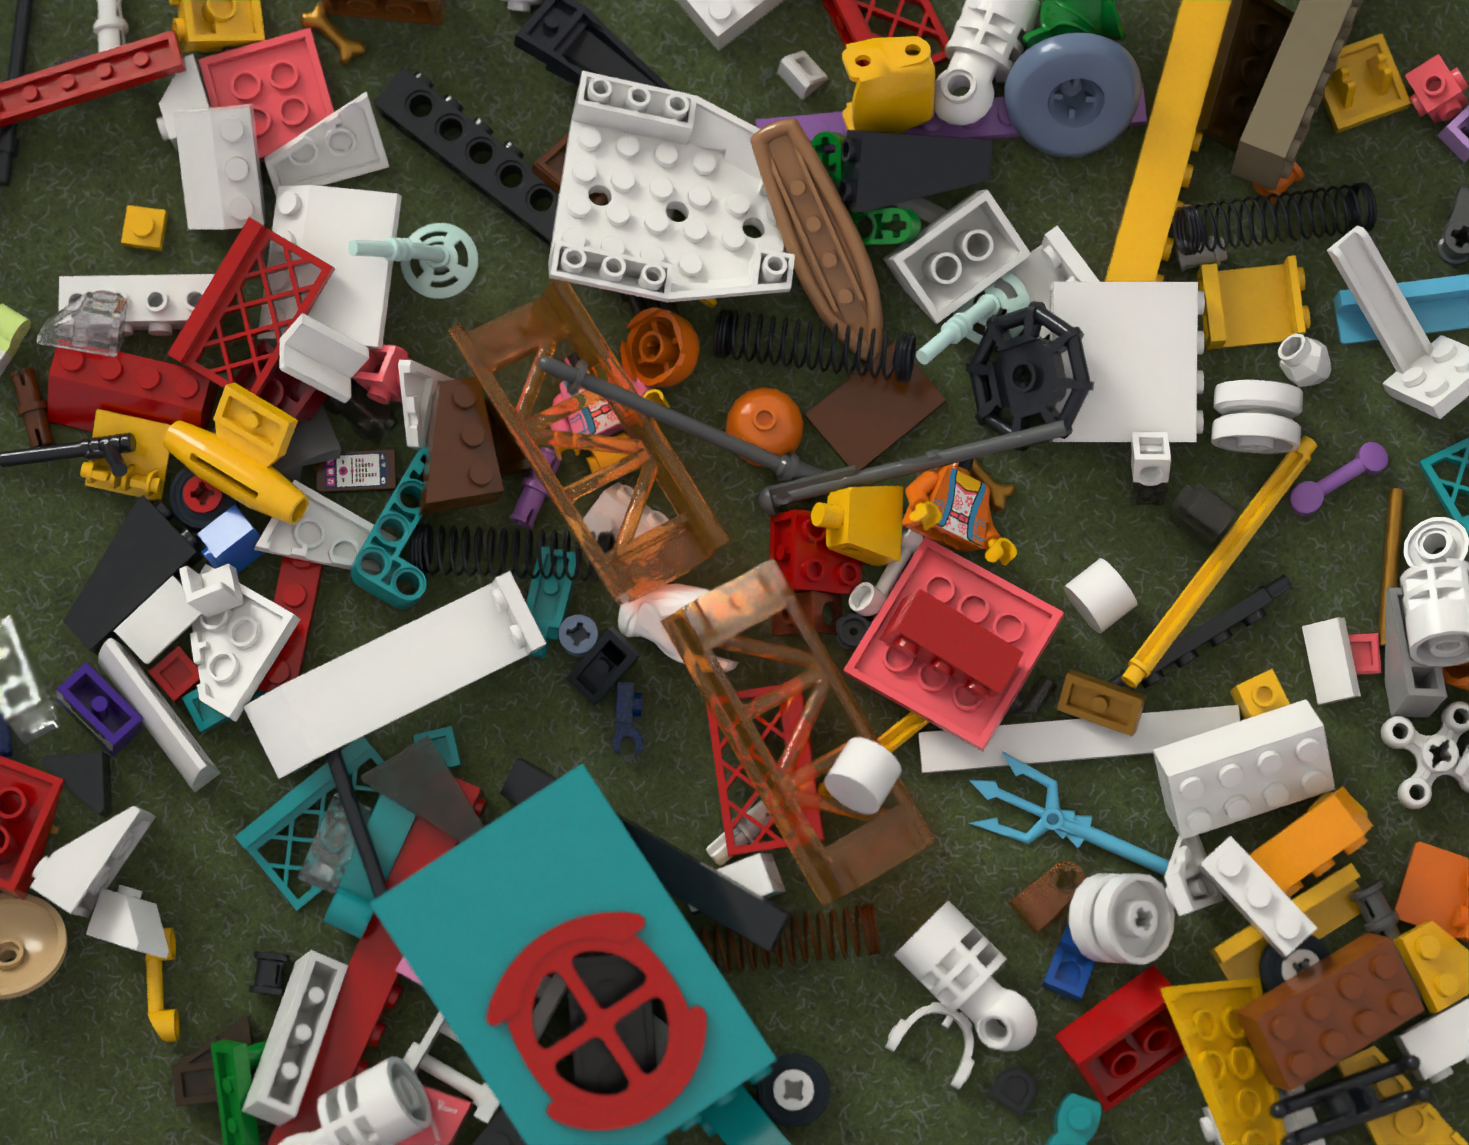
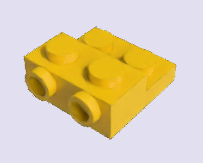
M169 0L170 5H177L178 18L173 19L172 30L179 36V41L182 43V52H221L224 46H247L265 40L260 0Z

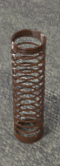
M863 904L862 908L859 905L856 906V936L849 909L844 906L842 910L843 938L836 911L831 908L829 912L830 940L823 913L818 910L816 914L817 942L811 917L808 912H805L803 918L804 944L797 916L793 913L790 923L791 946L786 927L783 931L791 965L794 967L796 964L795 927L804 963L807 965L809 962L808 926L816 960L819 963L821 962L820 920L829 958L831 961L834 960L833 918L842 956L846 960L848 956L846 916L854 951L859 958V914L868 955H879L880 940L874 904ZM715 923L713 926L715 966L718 969L717 950L719 944L725 972L728 975L731 973V937L736 964L739 972L742 973L744 971L743 936L739 934V959L734 932L726 926V961L719 926ZM702 925L700 928L701 945L704 949L706 946L707 954L713 961L706 928ZM782 935L779 939L778 948L776 945L774 949L776 962L780 968L783 965ZM744 937L752 970L755 972L757 969L756 943L752 942V957L749 939ZM759 946L764 967L768 970L770 967V951L766 950L765 955L764 948Z

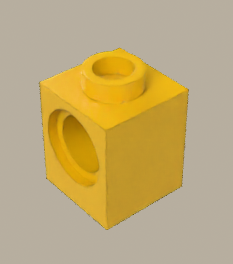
M1273 669L1236 685L1229 691L1235 704L1239 705V712L1243 720L1290 705Z

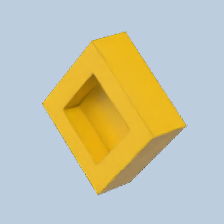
M127 205L121 239L122 245L162 251L168 218L167 211Z

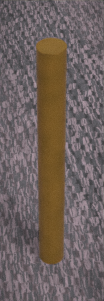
M1391 488L1388 493L1378 622L1379 646L1381 647L1386 645V590L1389 587H1398L1405 490Z

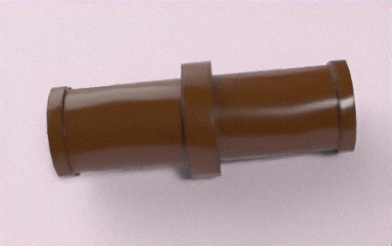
M23 368L20 374L18 370L10 373L19 407L16 408L18 417H23L30 448L41 447L42 444H46V446L56 444L46 414L48 403L46 400H42L35 368Z

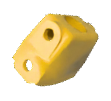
M919 36L872 38L846 44V50L842 53V61L850 80L857 82L852 102L846 103V108L842 112L846 129L902 133L933 118L935 66L931 59V49L927 41ZM859 60H867L870 62V64L868 66L861 67L858 66L856 62Z

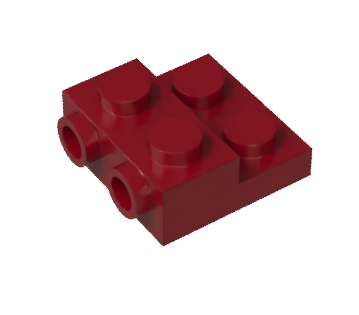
M262 340L257 347L258 356L273 353L275 347ZM267 361L260 363L261 369L264 368ZM278 364L259 397L297 419L296 430L304 418L311 421L328 397V394L281 371ZM254 365L243 367L235 378L236 384L250 391L257 379Z

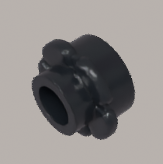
M850 612L846 617H840L836 622V641L838 645L843 649L852 648L855 651L872 623L867 621L865 616H861L856 612ZM852 628L857 629V635H851L850 630Z

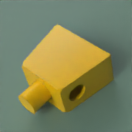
M902 486L849 487L830 492L827 503L818 502L814 505L811 521L814 526L826 528V545L828 549L873 566H882L901 561Z

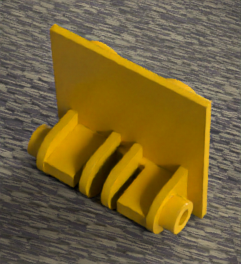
M97 409L92 438L132 433L136 439V449L134 452L121 454L128 468L127 473L122 477H116L112 474L105 458L84 462L81 467L80 476L86 478L85 486L135 497L144 495L149 500L156 501L159 499L162 502L170 452L163 446V440L171 425Z

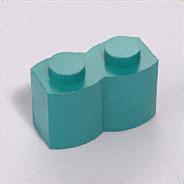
M1067 1093L1061 1099L1055 1111V1132L1050 1135L1044 1145H1087L1086 1142L1093 1137L1099 1126L1101 1118L1100 1103L1073 1093Z

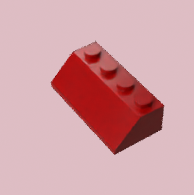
M59 337L48 378L47 418L50 423L93 433L96 410L101 409L169 425L181 420L207 430L219 385L191 368Z

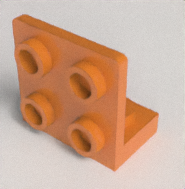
M1416 842L1413 846L1393 910L1397 911L1399 915L1398 920L1414 926L1432 920L1454 939L1469 944V858L1423 842Z

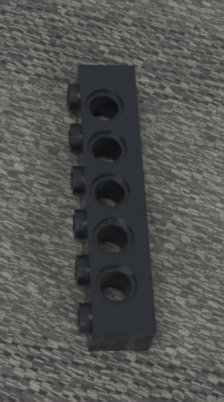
M402 67L373 101L377 113L547 246L551 247L559 194L531 171L532 167L522 160L524 155L515 145L509 141H505L504 144L500 143L491 136L494 131L484 121L477 117L472 121L462 113L464 108L453 97L445 94L442 98L433 91V83L422 73L415 71L414 74H411ZM427 104L432 107L431 112L425 117L413 115L415 108L419 105ZM456 127L462 130L461 136L456 140L449 141L443 138V134L449 128ZM489 151L493 155L487 163L477 164L472 161L476 153ZM510 174H518L523 177L522 182L516 187L509 188L502 184L503 180ZM547 197L553 201L552 206L546 211H537L533 208L534 202L539 198Z

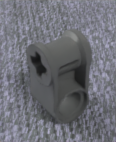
M1463 185L1460 186L1453 201L1454 205L1449 210L1448 220L1437 247L1441 259L1447 264L1454 266L1462 265L1469 260V188ZM1455 238L1463 240L1461 243L1462 248L1455 245Z

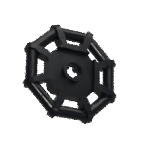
M1032 301L1028 307L1001 316L992 315L986 321L987 328L971 362L966 363L965 371L969 372L978 412L975 415L979 425L985 424L999 435H1004L1030 428V418L1042 414L1047 424L1064 420L1067 436L1060 438L1066 439L1073 432L1072 425L1089 390H1094V382L1090 380L1082 344L1084 333L1080 327L1071 326L1046 309L1043 302ZM1024 325V335L1011 338L1010 329ZM1044 326L1059 337L1054 341L1043 339L1039 336L1041 327ZM996 344H998L999 347L996 352H1000L997 360L991 361L989 365L987 362ZM1066 350L1068 351L1073 378H1066L1061 354ZM1026 366L1032 372L1030 385L1027 382H1022L1021 376L1026 373ZM986 375H988L993 399L990 398ZM1066 389H1072L1061 413H1059L1055 408L1057 402L1063 400ZM1003 408L1012 412L1009 414L1014 417L1013 424L999 415ZM1039 443L1015 448L1014 450L1026 451L1029 448V446H1033Z

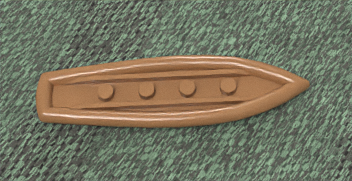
M788 118L772 122L757 131L750 138V142L786 251L795 255L794 270L807 297L829 329L833 332L834 324H838L837 338L843 344L845 343L846 327L848 325L851 326L848 349L854 354L857 348L859 328L863 327L861 359L865 362L869 352L871 332L873 328L876 329L873 351L874 359L881 353L883 346V311L873 266L862 238L846 205L842 202L832 179L797 119Z

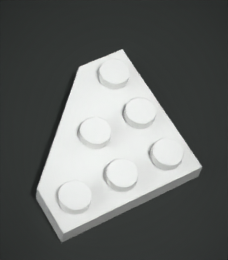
M205 564L199 574L202 575L214 570V568ZM240 584L244 604L210 618L204 614L201 615L192 624L193 632L190 633L193 660L198 665L200 684L197 685L199 700L235 722L242 714L243 706L248 704L301 620L293 613Z

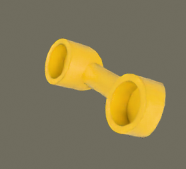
M171 927L163 928L169 949L167 959L147 953L145 956L148 1017L154 1030L164 1042H178L180 1039L178 1010H164L162 961L175 960L176 937L174 928Z

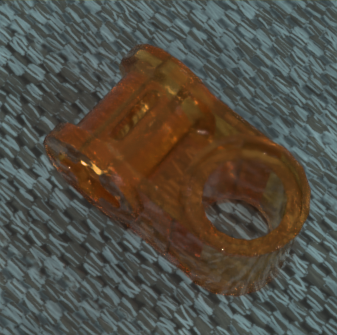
M1070 861L1060 862L1054 865L1039 880L1036 881L1035 879L1008 904L1036 934L1072 900L1076 889L1085 880L1084 872L1076 863ZM1061 870L1065 874L1069 871L1074 872L1076 877L1072 882L1075 888L1072 891L1068 887L1060 890L1056 886V883L1059 881V876L1056 874L1057 871Z

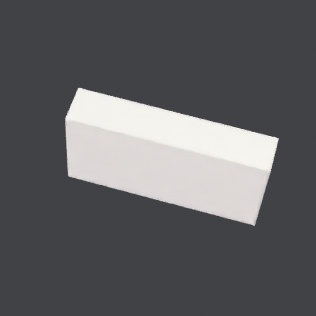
M1337 617L1302 626L1318 705L1360 697L1361 694L1345 618Z

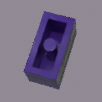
M87 662L56 689V702L112 757L142 731L143 717Z

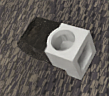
M1132 432V455L1129 474L1130 505L1163 506L1165 494H1167L1171 465L1168 432Z

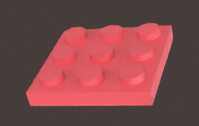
M311 28L198 59L211 108L253 104L260 163L265 162L266 156L335 112Z

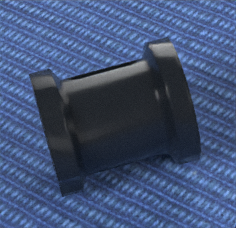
M254 951V958L257 960L254 984L249 986V992L283 996L285 989L282 988L285 963L289 962L290 955Z

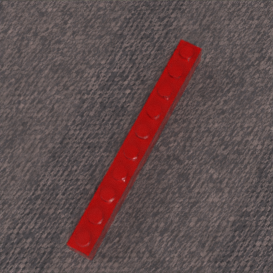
M436 770L386 882L389 890L469 838L465 834L471 821L479 822L487 804V801L482 799L484 791L481 788ZM374 911L346 970L296 1117L281 1126L276 1125L268 1145H278L290 1136L298 1133L314 1132L321 1128L322 1125L318 1113L319 1097L368 1070L370 1063L365 1061V1057L370 1046L372 1045L377 1048L383 1038L387 1027L386 1024L381 1023L387 1008L395 1009L404 987L398 985L402 974L395 971L403 958V954Z

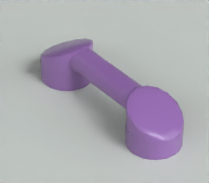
M1365 443L1357 451L1355 459L1316 483L1304 481L1298 484L1289 494L1288 502L1290 508L1300 516L1312 515L1322 505L1324 496L1362 473L1377 475L1382 472L1388 464L1387 451L1378 443Z

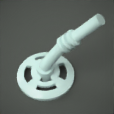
M447 223L426 225L415 231L409 238L389 237L385 241L351 240L348 244V251L351 256L384 257L387 261H401V270L409 286L417 293L432 299L450 298L461 293L473 281L478 269V252L473 240L459 227ZM431 233H447L446 237L434 236L426 239L424 242L420 240L424 236ZM460 241L467 250V267L458 264V254L454 246ZM437 242L443 243V245L436 244V245L430 246L431 244L437 243ZM411 259H418L424 271L418 278L412 272ZM449 269V272L446 274L434 275V272H444ZM453 277H456L458 280L447 287H431L432 282H446Z
M1007 272L1000 279L1008 282L1014 288L1018 297L1008 299L1002 290L995 287V281L984 289L985 294L978 299L976 304L973 303L976 296L953 312V317L941 326V332L916 352L917 360L924 365L928 364L950 344H957L964 337L979 344L983 335L972 330L974 324L978 322L986 326V321L992 315L1000 316L1003 309L1007 310V314L1029 306L1031 303L1030 296L1023 282L1013 273ZM1024 325L1010 329L1011 338L1017 337L1024 330Z

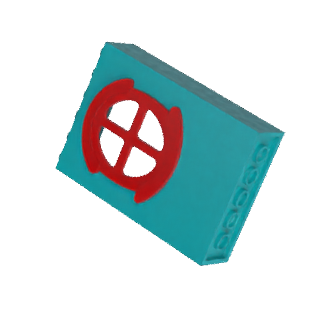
M583 763L369 903L527 1145H665L668 1142L665 1135L677 1127L682 1132L689 1129L703 1118L700 1112L712 1103L717 1108L723 1106L738 1095L735 1090L737 1086L746 1080L754 1084L773 1071L770 1064L777 1060ZM584 951L612 953L629 960L645 973L646 981L643 986L610 1008L603 1009L598 1006L573 968L572 960L577 954ZM557 972L561 975L586 1013L587 1021L583 1026L552 1047L544 1049L538 1045L534 1034L532 1021L533 1002L541 980L547 974ZM658 997L663 1001L667 1012L669 1027L668 1043L659 1067L652 1073L645 1074L639 1069L620 1040L614 1026L619 1019L649 999ZM599 1037L605 1042L629 1079V1087L624 1092L615 1095L589 1093L571 1085L560 1077L555 1070V1064L591 1038Z

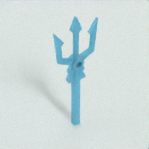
M1003 751L1001 752L1015 776L1024 774L1047 787L1045 808L1000 789L996 781L970 780L987 800L996 797L1040 817V819L1027 833L999 824L997 817L968 824L1028 845L1048 830H1054L1062 839L1067 836L1077 848L1085 840L1163 876L1166 874L1170 861L1090 826L1092 816L1075 815V810H1061L1057 781Z

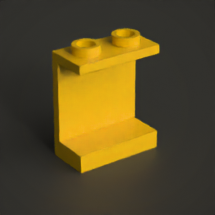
M1296 255L1288 256L1281 265L1218 271L1216 263L1201 265L1196 274L1198 290L1204 291L1205 296L1202 321L1206 350L1282 343L1292 334L1299 333L1304 336L1306 329L1310 328L1308 305H1302L1301 291L1305 290V273L1303 267H1297Z

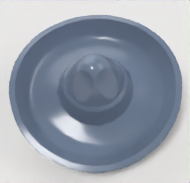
M1089 33L1057 35L1033 45L1013 64L1005 83L1006 112L1017 133L1039 151L1054 157L1081 158L1106 148L1126 130L1135 115L1140 101L1142 80L1135 59L1117 42Z

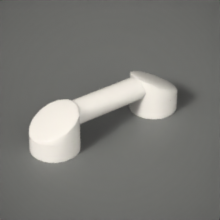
M902 526L901 561L888 564L876 586L869 582L856 586L849 597V606L852 610L861 616H871L880 611L911 555H914L923 541V535Z

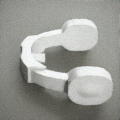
M932 1002L930 1005L916 1010L906 1021L901 1018L898 1024L891 1030L885 1048L892 1052L895 1051L908 1029L922 1016L943 1014L946 1015L942 1026L949 1028L953 1020L959 1025L964 1035L965 1047L959 1067L950 1086L960 1090L962 1085L968 1080L975 1060L971 1059L974 1036L971 1029L973 1025L962 1012L955 1011L951 1013L940 1002Z

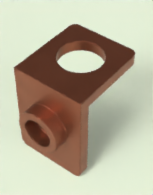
M809 591L772 598V634L774 636L808 632L837 635L836 622L842 617V597L840 595ZM825 603L830 605L833 612V619L830 625L823 618L822 610Z

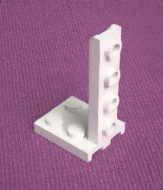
M1357 225L1327 249V252L1396 369V372L1385 380L1382 385L1391 397L1441 419L1469 396V346L1443 335L1430 343L1370 235L1364 228Z

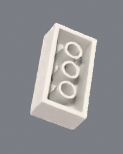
M1307 699L1153 750L1165 808L1181 840L1335 790L1324 725Z

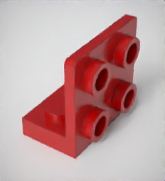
M794 509L770 516L769 594L788 595L801 591H817L850 596L854 588L862 583V561L828 549L826 545V528L813 525L811 521L812 511Z

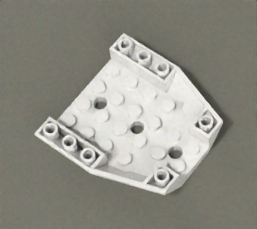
M582 71L568 133L548 260L549 278L663 302L790 292L795 255L786 251L750 142V138L760 129L696 95ZM592 193H604L609 203L604 206L596 205L590 200L589 195ZM669 209L679 210L684 214L686 220L682 222L672 221L667 216L666 211ZM746 225L755 226L760 230L762 236L751 238L744 233L742 227Z

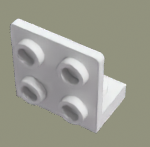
M1058 225L1044 235L1042 244L1030 252L1032 255L1009 271L1023 282L1029 293L1030 302H1043L1049 311L1050 283L1100 282ZM1000 278L996 280L995 287L1002 290L1008 299L1018 297L1016 291L1008 282ZM1042 326L1039 336L1045 339L1050 335V330Z

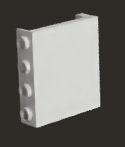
M1198 282L1050 283V312L1071 326L1080 327L1084 333L1082 344L1090 380L1094 382V390H1089L1072 425V434L1066 439L1059 437L1049 440V442H1131L1132 432H1168L1169 442H1196L1197 434L1203 433L1204 425L1203 411L1197 410V394H1203L1204 390L1203 370H1197V354H1203L1204 332L1197 331L1198 315L1204 314L1205 296L1204 291H1198ZM1050 331L1051 341L1059 337ZM1066 350L1061 354L1066 378H1073L1068 351ZM1066 389L1063 400L1057 402L1055 408L1059 413H1061L1072 389Z

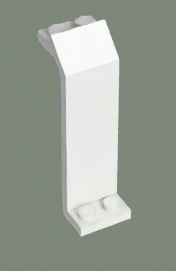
M509 571L496 577L491 584L276 687L243 706L278 779L290 773L294 774L308 767V764L330 752L541 650L546 645V642Z

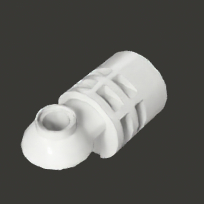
M1039 0L965 1L961 16L956 22L952 37L945 48V55L950 60V64L947 70L942 72L935 81L934 111L940 119L949 124L963 126L975 123L986 115L992 106L995 94L992 81L996 78L997 82H1006L1013 64L1023 54L1025 44L1022 43V36L1032 31L1040 15L1041 3ZM959 87L970 88L964 96L952 95Z
M1432 517L1420 522L1409 532L1404 542V556L1410 568L1401 575L1400 584L1402 594H1404L1403 607L1406 614L1405 622L1409 653L1414 661L1427 666L1446 667L1469 662V562L1464 561L1468 553L1469 538L1461 524L1447 517ZM1440 547H1445V549L1438 554H1432L1436 549Z
M949 900L894 954L951 1013H954L959 1008L974 1023L979 1038L988 1047L1005 1052L1017 1051L1029 1045L1036 1035L1037 1020L1029 1002L1017 992L1002 988L991 977L1007 958ZM997 1019L1002 1021L1007 1028L1002 1027L997 1022Z
M390 1057L319 1097L318 1113L322 1125L321 1128L314 1132L298 1133L290 1136L278 1145H396L430 1126L432 1113L429 1100L421 1082L410 1066L399 1057Z

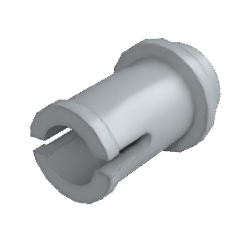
M1214 235L1209 236L1208 243L1210 248H1213ZM1219 237V238H1220V242H1221L1222 246L1224 247V246H1225L1224 240H1223L1222 237ZM1218 244L1213 252H1210L1205 246L1201 254L1196 253L1195 255L1187 256L1183 255L1178 247L1175 248L1181 272L1212 263H1217V266H1219L1221 261L1227 260L1226 250H1221Z

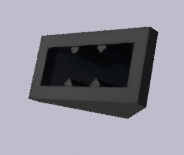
M104 752L44 756L40 763L56 777L64 779V784L98 815L107 818L111 814L110 755Z

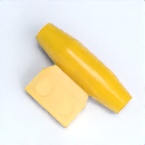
M235 382L225 385L213 418L216 433L181 420L173 423L167 430L163 446L197 477L244 506L291 525L299 522L306 513L309 506V498L272 466L286 454L298 420Z

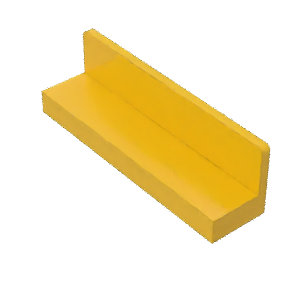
M1352 863L1341 867L1291 899L1317 927L1312 935L1319 940L1361 914L1356 902L1350 901L1348 897L1351 891L1359 888L1355 880L1361 877ZM1250 924L1209 951L1228 980L1260 977L1259 962L1261 953L1268 942Z

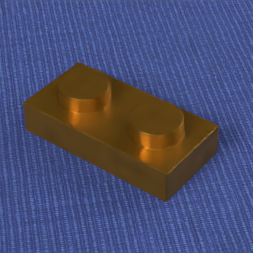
M1071 669L1066 674L1057 710L1133 736L1137 732L1147 695Z

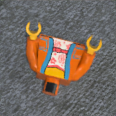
M974 459L926 470L907 486L905 492L909 506L902 520V526L957 553L985 548L987 550L985 553L986 560L995 563L1000 559L1003 566H1006L1016 557L1017 549L1010 540L1001 538L994 527L989 505L990 489L988 485L970 476Z

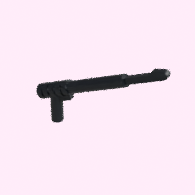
M124 433L113 436L86 438L78 442L4 451L0 453V465L2 467L77 457H84L87 460L105 458L112 474L116 477H122L127 473L128 468L121 454L134 452L136 449V439L132 433Z

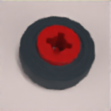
M187 467L179 471L171 483L169 501L172 512L183 525L194 531L203 530L234 504L240 509V502L203 481Z

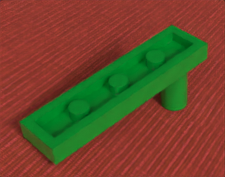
M227 1039L211 1043L223 1145H259L256 1116L243 1112L242 1109L252 1084L250 1071L257 1069L267 1040L248 1046L247 1043Z

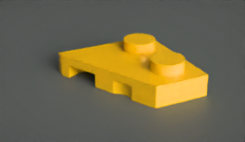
M1434 921L1423 922L1393 939L1430 1014L1440 1012L1469 995V950Z

